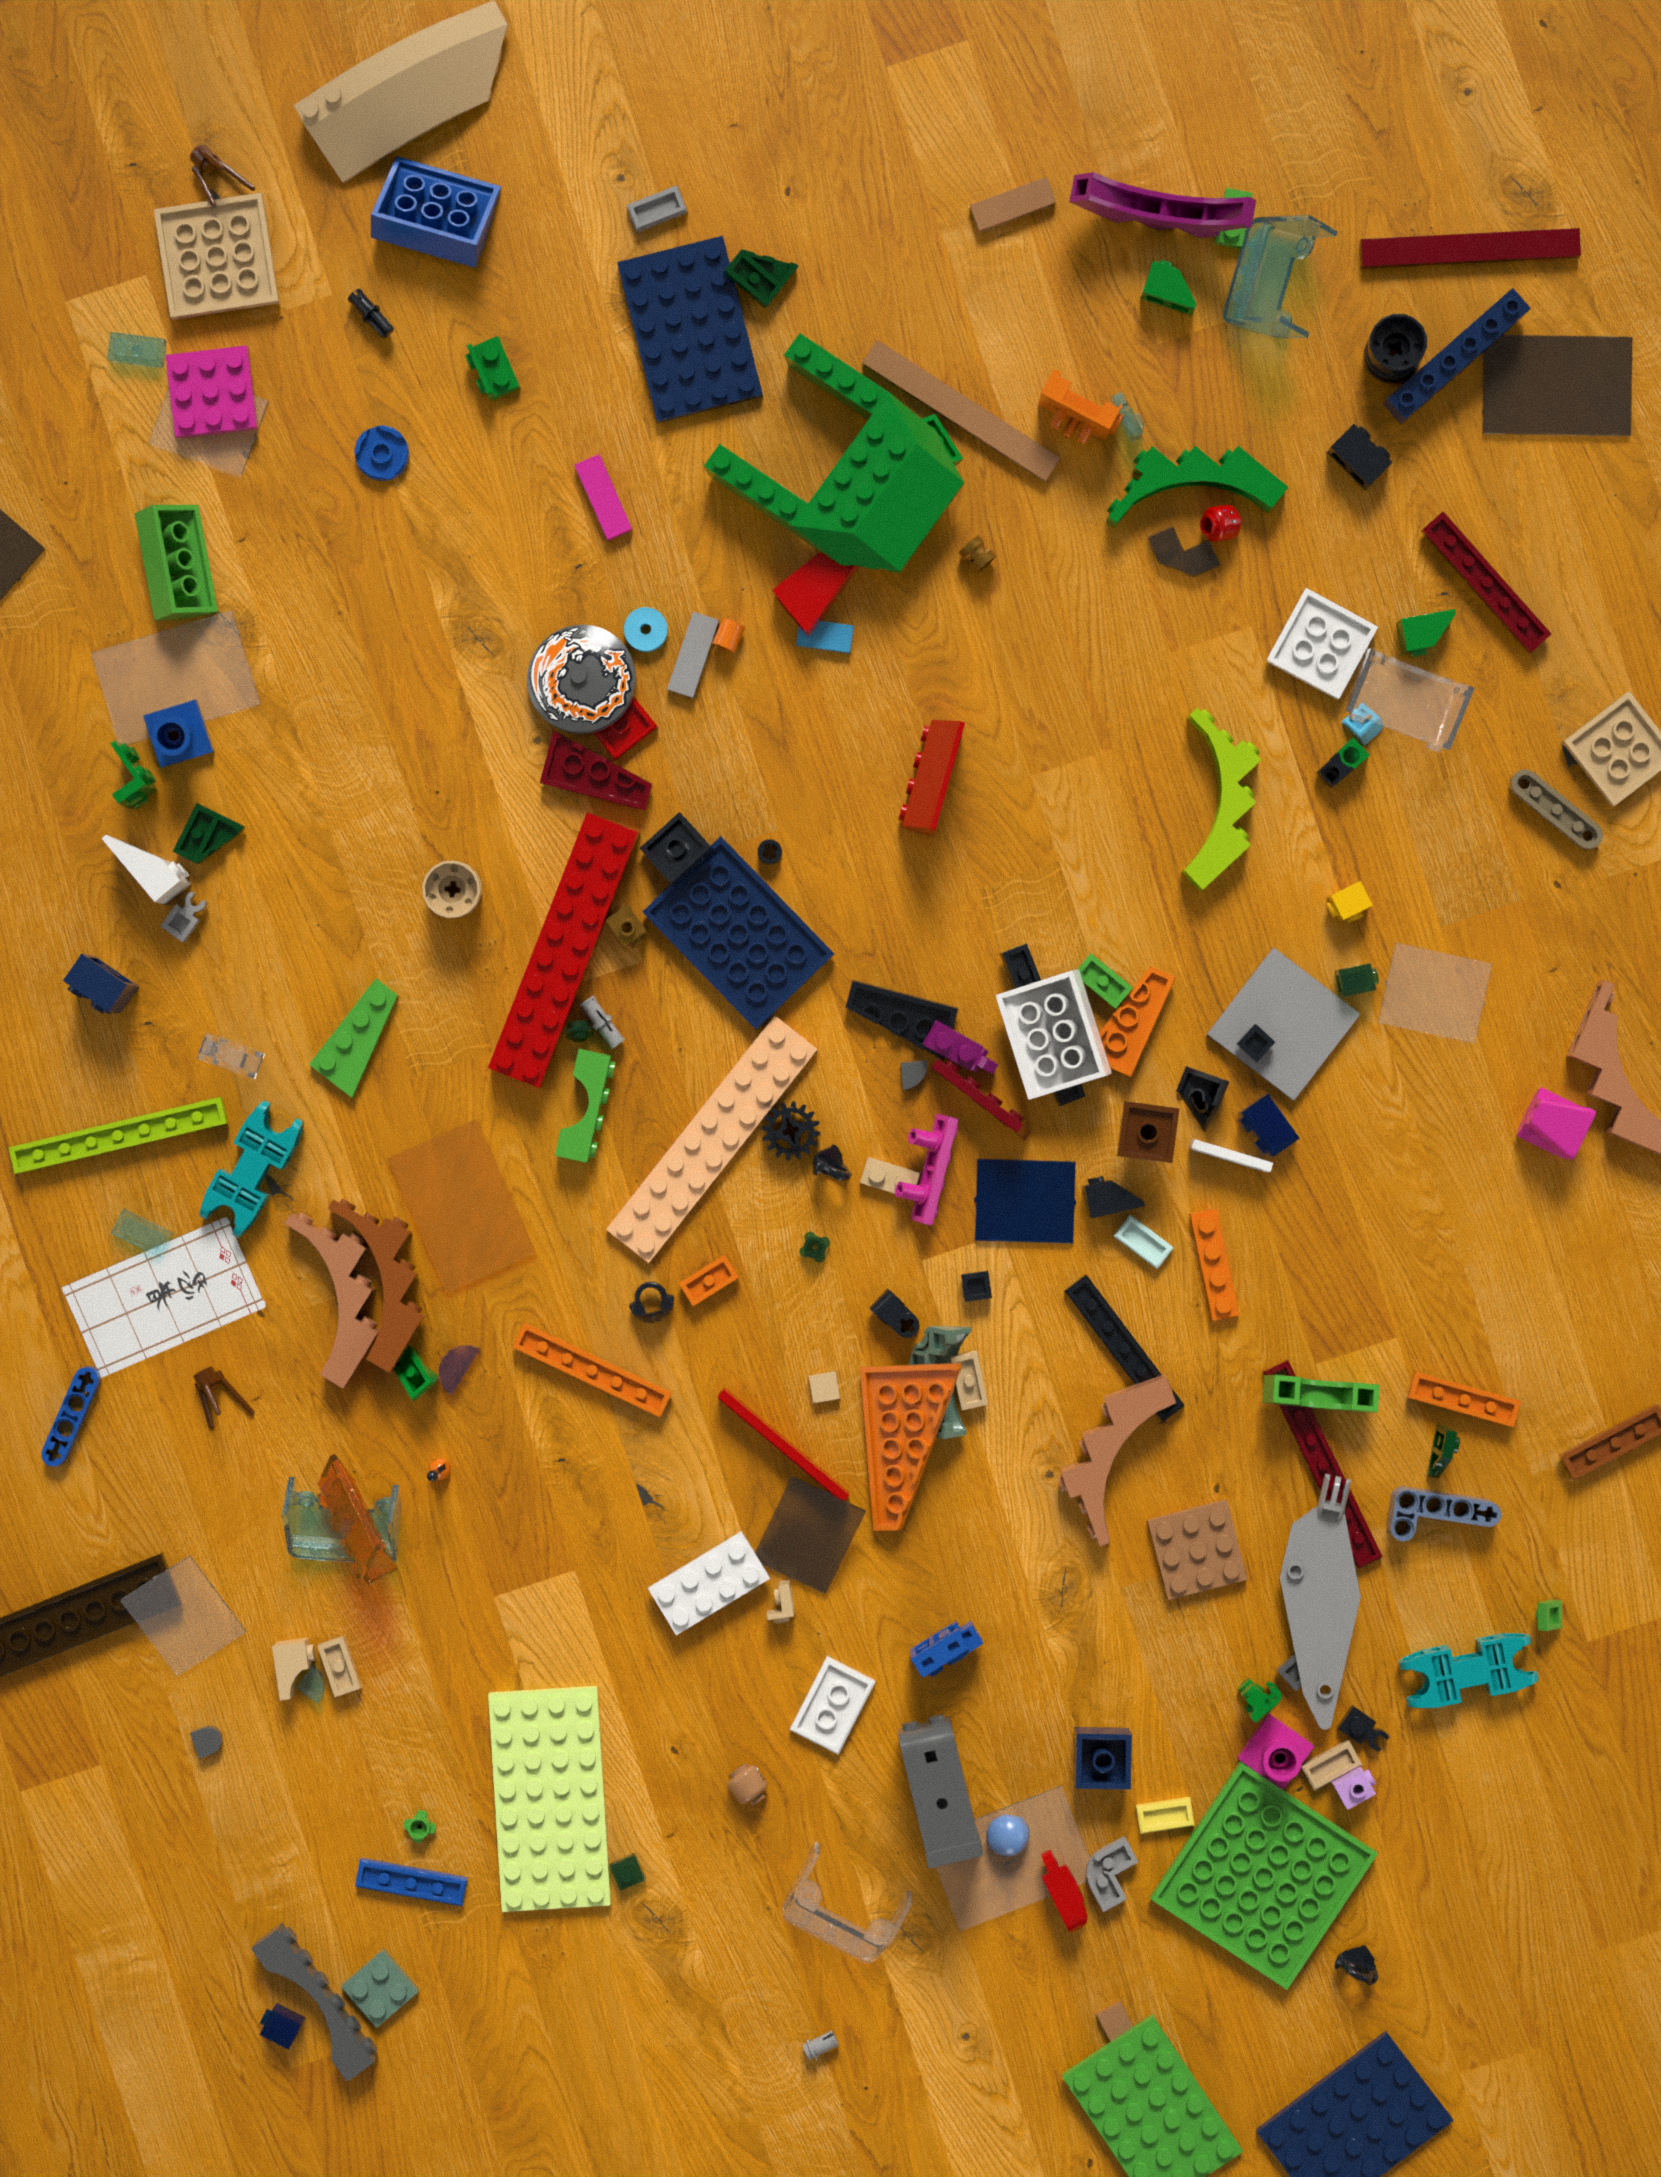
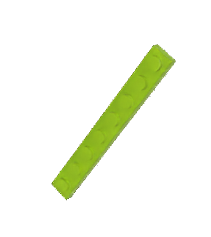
M218 1097L9 1147L8 1149L14 1174H19L220 1126L229 1122L223 1097Z

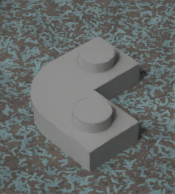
M1125 1836L1096 1851L1087 1864L1086 1879L1103 1912L1127 1900L1115 1875L1138 1863Z

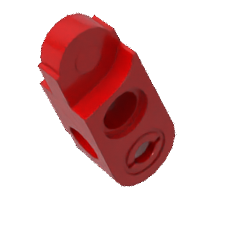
M1050 1849L1041 1854L1045 1867L1049 1872L1041 1877L1071 1934L1083 1928L1087 1923L1088 1916L1083 1894L1069 1866L1067 1867L1065 1864L1060 1867Z

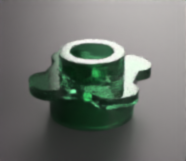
M585 1020L569 1022L567 1029L564 1031L567 1034L566 1038L571 1039L573 1042H583L588 1037L593 1036L589 1022Z
M807 1232L804 1236V1246L799 1251L800 1255L804 1258H814L818 1263L825 1260V1250L830 1246L829 1238H821L816 1236L814 1232ZM814 1244L818 1246L816 1250L812 1248Z

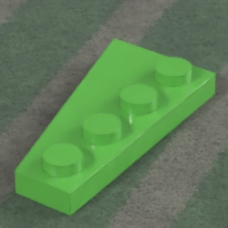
M375 979L309 1065L351 1098H354L359 1082L367 1069V1064L378 1044L379 1037L386 1026L399 995L380 980Z

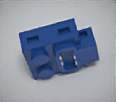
M955 1621L911 1648L910 1655L922 1678L927 1675L933 1677L944 1669V1664L947 1663L951 1666L984 1643L972 1621L961 1627Z

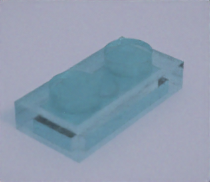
M110 332L107 359L111 362L163 368L167 341L163 338Z

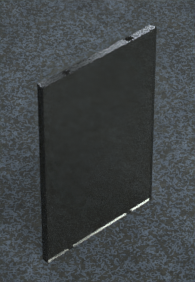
M1503 335L1483 355L1482 434L1630 436L1633 337Z

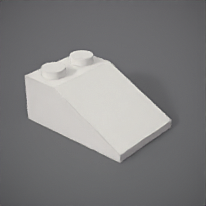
M108 835L102 838L154 902L167 905L191 885L187 879L190 875L180 863L170 862Z

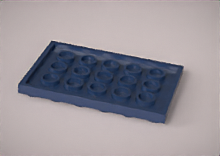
M723 236L617 262L657 423L763 397L735 282L723 273L730 264Z
M720 836L711 845L715 851L675 888L670 884L643 913L757 1030L834 953Z
M1384 2031L1256 2130L1291 2177H1380L1454 2120L1387 2031Z

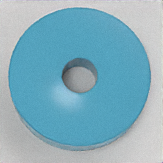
M642 607L629 614L624 624V634L626 640L634 649L641 652H652L659 649L666 641L668 626L665 618L659 611L649 607ZM644 625L651 627L649 634L641 633V628Z

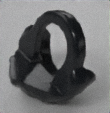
M832 1144L814 1156L813 1175L816 1176L822 1172L839 1181L851 1178L852 1173L843 1164L842 1153L836 1145Z
M650 1281L641 1284L637 1288L634 1295L635 1301L629 1304L631 1312L640 1321L655 1323L670 1315L674 1306V1296L667 1294L661 1284ZM655 1288L660 1292L661 1310L645 1312V1308L640 1301V1295L644 1289Z
M1365 1945L1350 1948L1338 1955L1334 1965L1335 1970L1343 1968L1352 1977L1366 1982L1367 1985H1372L1378 1980V1971L1374 1963L1375 1959Z

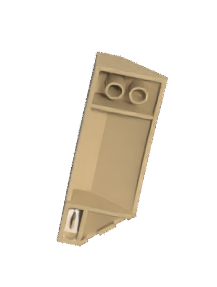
M493 0L438 22L389 46L331 80L296 103L294 107L310 135L341 181L345 183L417 137L487 101L490 102L492 95L491 87L494 75H497L502 55L500 51L509 25L496 1Z

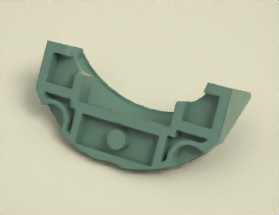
M929 1326L924 1331L925 1336L922 1341L915 1344L909 1365L951 1363L950 1356L958 1354L965 1338L971 1333V1327ZM954 1390L936 1436L938 1438L948 1439L966 1435L967 1429L959 1416Z

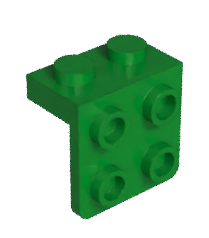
M114 740L110 743L134 779L112 795L118 804L130 809L133 807L138 809L149 801L147 797L157 791L153 784L156 782V779L147 768L144 769L138 763L141 758L132 746L129 747L125 742L122 744Z

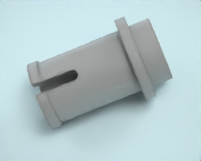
M833 2030L811 2041L807 2039V2043L803 2044L804 2051L809 2060L813 2058L817 2060L819 2055L839 2046Z

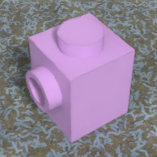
M1360 1766L1331 1782L1347 1810L1376 1795L1372 1787L1376 1784L1373 1776L1368 1769L1363 1771Z

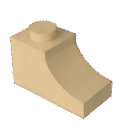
M309 1637L279 1641L272 1646L280 1701L289 1700L295 1695V1684L299 1673L302 1670L309 1669L313 1665V1661L316 1660L315 1646L310 1644Z

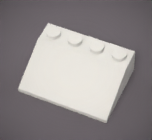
M1079 969L995 995L1028 1100L1112 1074Z

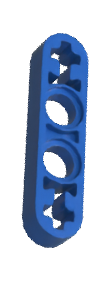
M83 1367L73 1377L42 1449V1460L48 1466H59L69 1457L101 1383V1374L95 1367ZM90 1372V1378L94 1380V1383L87 1384L84 1390L89 1392V1395L82 1391H75L76 1387L80 1389L84 1385L85 1380L81 1376ZM78 1396L82 1398L84 1406L81 1411H74L70 1407L72 1397ZM67 1421L73 1426V1432L70 1436H63L60 1433L59 1425L61 1422ZM59 1441L68 1442L67 1445L63 1443L59 1447L58 1453L61 1457L52 1460V1454L49 1453V1450L55 1449Z

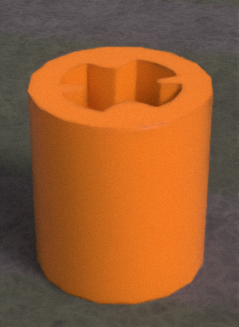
M723 618L712 644L725 651L735 653L745 627L732 620Z

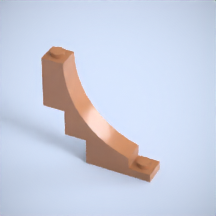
M1605 980L1598 981L1566 1056L1596 1069L1586 1095L1615 1107L1605 1132L1661 1156V1120L1646 1108L1631 1088L1623 1071L1617 1047L1616 1029L1618 1016L1604 1010L1605 1006L1609 1007L1614 999L1615 992L1612 990L1615 984Z

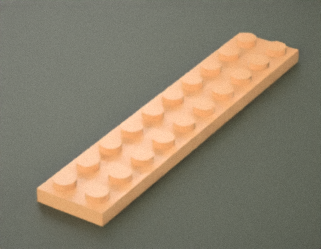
M774 1016L606 1230L650 1263L818 1049L778 1017Z

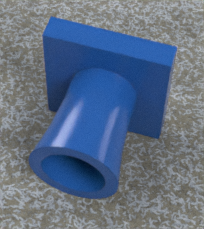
M197 699L143 715L161 768L214 752ZM172 730H176L179 733L177 740L172 737Z

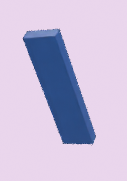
M361 1858L355 1887L462 1906L468 1877Z

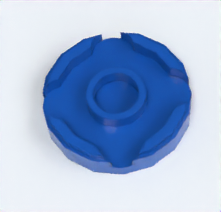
M384 425L364 431L358 438L354 450L356 463L360 470L369 478L378 481L392 480L401 475L407 467L410 457L409 446L403 435L394 428Z

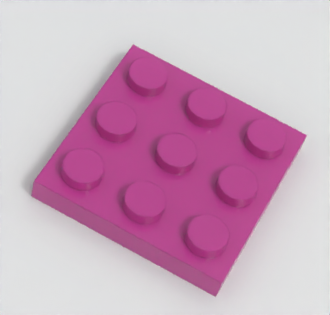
M247 345L166 355L174 432L177 439L258 429L250 353Z

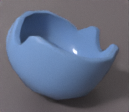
M1000 1815L991 1821L986 1830L987 1843L993 1852L999 1855H1017L1025 1849L1030 1839L1029 1827L1020 1816Z

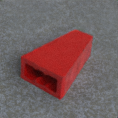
M819 552L776 586L772 592L808 637L819 622L822 621L860 566L839 565L822 552Z

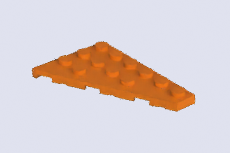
M961 1363L860 1367L873 1531H898L903 1529L960 1374Z

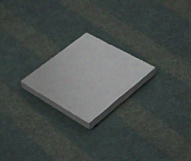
M1272 948L1208 1031L1207 1035L1294 1101L1353 1025L1360 1013L1277 949ZM1254 1024L1258 1025L1275 1041V1044L1258 1062L1251 1059L1236 1045Z

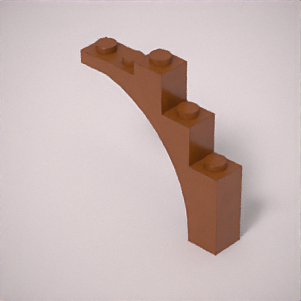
M343 1198L340 1203L333 1199L328 1209L348 1220L356 1227L368 1243L376 1259L383 1285V1315L377 1338L366 1360L392 1373L426 1317L420 1314L422 1308L409 1300L406 1305L402 1303L419 1275L413 1271L416 1266L406 1260L401 1259L399 1263L396 1262L398 1255L412 1232L407 1230L409 1224L397 1217H394L393 1220L386 1218L380 1227L377 1225L380 1220L367 1212H365L364 1216H361L354 1212L355 1205Z

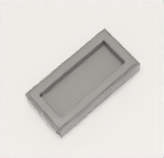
M677 185L626 205L637 233L688 213Z

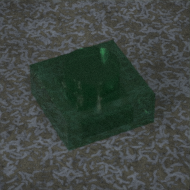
M636 1853L610 1863L611 1871L620 1891L646 1879Z

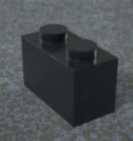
M1353 424L1329 448L1327 453L1366 490L1393 462L1389 459L1391 456L1384 447L1380 445L1377 447L1370 440L1371 435L1366 429Z

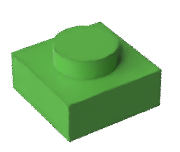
M1552 1599L1537 1603L1536 1619L1538 1621V1630L1550 1631L1562 1628V1600Z

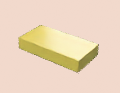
M1190 1797L1136 1805L1140 1834L1195 1826Z

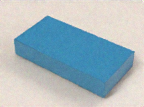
M820 621L808 637L798 627L796 646L850 654L854 626Z

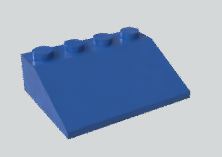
M396 156L371 213V238L476 268L484 249L501 186Z

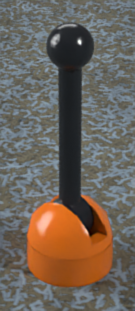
M444 1458L433 1460L428 1468L427 1479L431 1482L446 1479L451 1472L450 1463Z

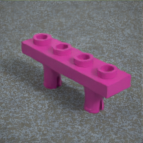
M936 1114L932 1132L912 1128L909 1132L908 1142L910 1144L928 1148L919 1185L900 1181L895 1189L896 1197L915 1201L911 1220L932 1225L934 1218L937 1216V1204L940 1192L945 1184L944 1175L946 1167L951 1160L950 1151L953 1139L958 1132V1119Z

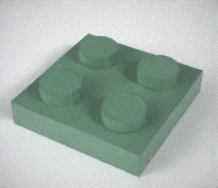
M384 1948L341 1986L376 2028L419 1991V1988Z

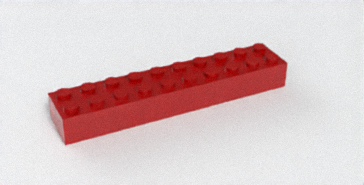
M586 813L489 1063V1069L535 1087H543L605 927V920L610 914L638 842L639 832L591 813Z

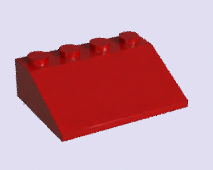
M932 720L930 726H924L920 741L925 742L923 753L917 752L913 768H917L918 771L915 779H909L906 794L911 796L908 805L902 804L898 820L903 821L902 828L930 836L934 835L965 722Z

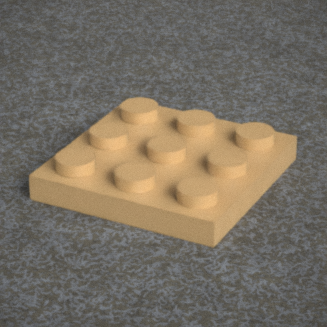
M1630 691L1562 742L1611 807L1617 805L1661 771V731Z

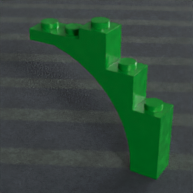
M1152 446L1147 452L1143 449L1134 459L1133 463L1136 466L1133 473L1139 477V480L1134 477L1124 489L1127 492L1121 501L1117 498L1107 509L1110 515L1106 521L1115 528L1130 508L1140 501L1159 492L1186 486H1205L1227 490L1252 501L1268 513L1289 487L1240 446H1237L1233 452L1228 449L1218 461L1222 464L1221 466L1196 446L1190 452L1185 449L1176 460V463L1179 464L1178 467Z

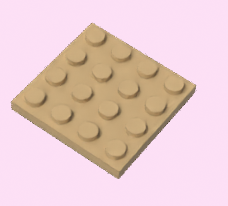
M262 193L215 200L216 207H212L209 201L154 209L169 312L172 320L280 303L266 208Z

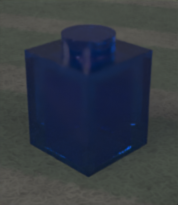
M276 2003L272 2011L269 2009L265 2011L259 2023L264 2026L259 2035L289 2050L306 2017Z

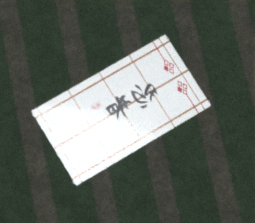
M227 1217L62 1287L63 1294H65L101 1378L266 1307L236 1236L232 1235L233 1230Z

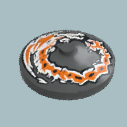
M573 625L560 629L548 636L534 652L527 673L529 696L538 713L555 728L573 734L599 732L616 723L629 708L634 698L637 684L635 664L625 645L614 634L592 625Z

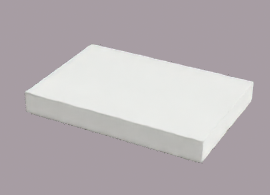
M826 1656L790 1730L839 1754L875 1684V1680Z

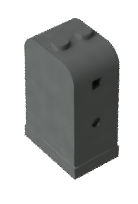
M944 1714L929 1717V1722L918 1724V1721L902 1724V1728L898 1729L900 1747L929 1869L983 1856L981 1838L976 1825L950 1716L945 1717Z

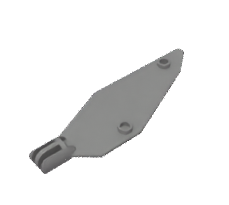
M1326 1473L1318 1505L1291 1525L1280 1574L1303 1695L1319 1727L1324 1730L1329 1729L1332 1725L1361 1599L1345 1517V1508L1352 1480L1346 1478L1341 1502L1337 1503L1341 1477L1335 1476L1330 1500H1325L1330 1480V1474ZM1323 1685H1328L1331 1690L1328 1693H1323L1320 1688Z

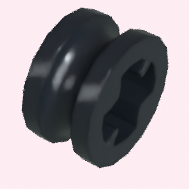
M767 839L759 845L758 856L765 864H775L781 859L782 848L777 841ZM770 844L771 848L774 845L778 849L775 851L776 857L771 860L769 856L766 859L762 855L765 853L764 847Z

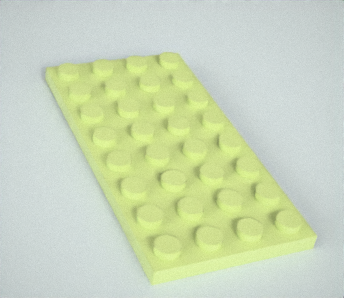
M598 1686L489 1692L502 1912L611 1905Z

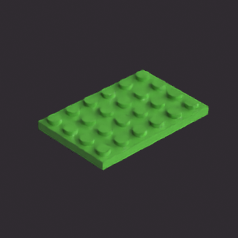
M1153 2014L1062 2073L1064 2081L1129 2177H1206L1243 2152L1242 2147Z

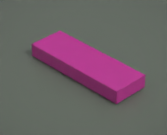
M600 454L575 464V468L607 540L610 541L632 531L633 529Z

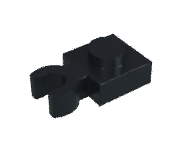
M1354 1705L1349 1708L1337 1726L1340 1731L1359 1744H1362L1366 1738L1369 1745L1375 1751L1381 1750L1374 1742L1377 1736H1383L1387 1740L1389 1738L1384 1730L1379 1728L1373 1729L1376 1721Z

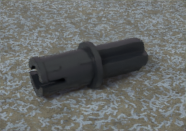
M360 288L355 290L357 296L352 292L348 297V301L362 315L363 322H368L381 338L389 337L394 331V327L382 315L380 307L374 305Z

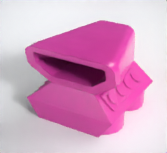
M1540 1087L1518 1127L1517 1136L1565 1160L1566 1158L1572 1160L1575 1158L1587 1134L1596 1111L1579 1106Z

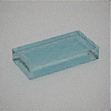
M124 1208L111 1234L155 1256L161 1257L173 1232Z

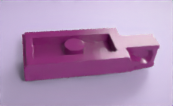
M937 1020L922 1043L924 1046L970 1071L977 1072L981 1067L993 1074L998 1066L995 1061L986 1057L989 1051L981 1044Z

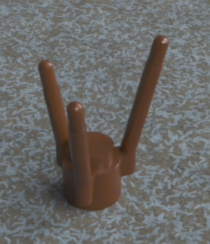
M199 145L191 152L190 160L194 164L192 171L197 176L212 207H216V202L203 173L212 174L217 168L220 171L225 170L251 191L255 190V186L224 163L206 145Z
M213 1366L193 1375L196 1382L194 1385L199 1393L210 1429L214 1428V1423L205 1394H207L216 1415H220L221 1411L212 1392L220 1387L219 1381L250 1415L254 1414V1410L225 1379L221 1370L215 1372Z

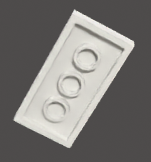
M740 1531L649 1586L648 1590L674 1633L678 1635L769 1580L770 1576L743 1531Z

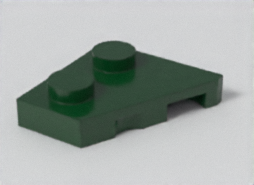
M741 249L723 273L762 307L766 308L799 266L796 263L778 261L773 257L759 256L754 252Z
M1436 1424L1427 1476L1439 1478L1452 1461L1453 1453L1457 1454L1459 1450L1460 1438L1457 1437L1456 1431L1447 1426Z

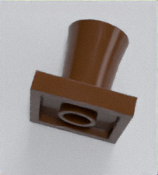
M1124 1101L1117 1156L1173 1163L1180 1108ZM1145 1126L1150 1129V1135L1147 1137L1141 1135V1129Z

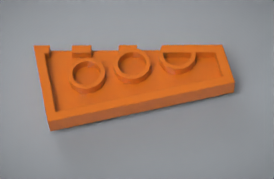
M1150 966L1130 991L1127 998L1112 1014L1109 1021L1099 1031L1111 1069L1132 1078L1174 984L1175 976Z

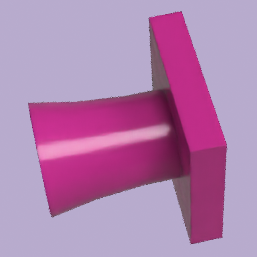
M1268 1713L1237 1758L1284 1790L1290 1780L1299 1773L1302 1763L1312 1751L1314 1745ZM1283 1753L1279 1758L1275 1759L1276 1754Z

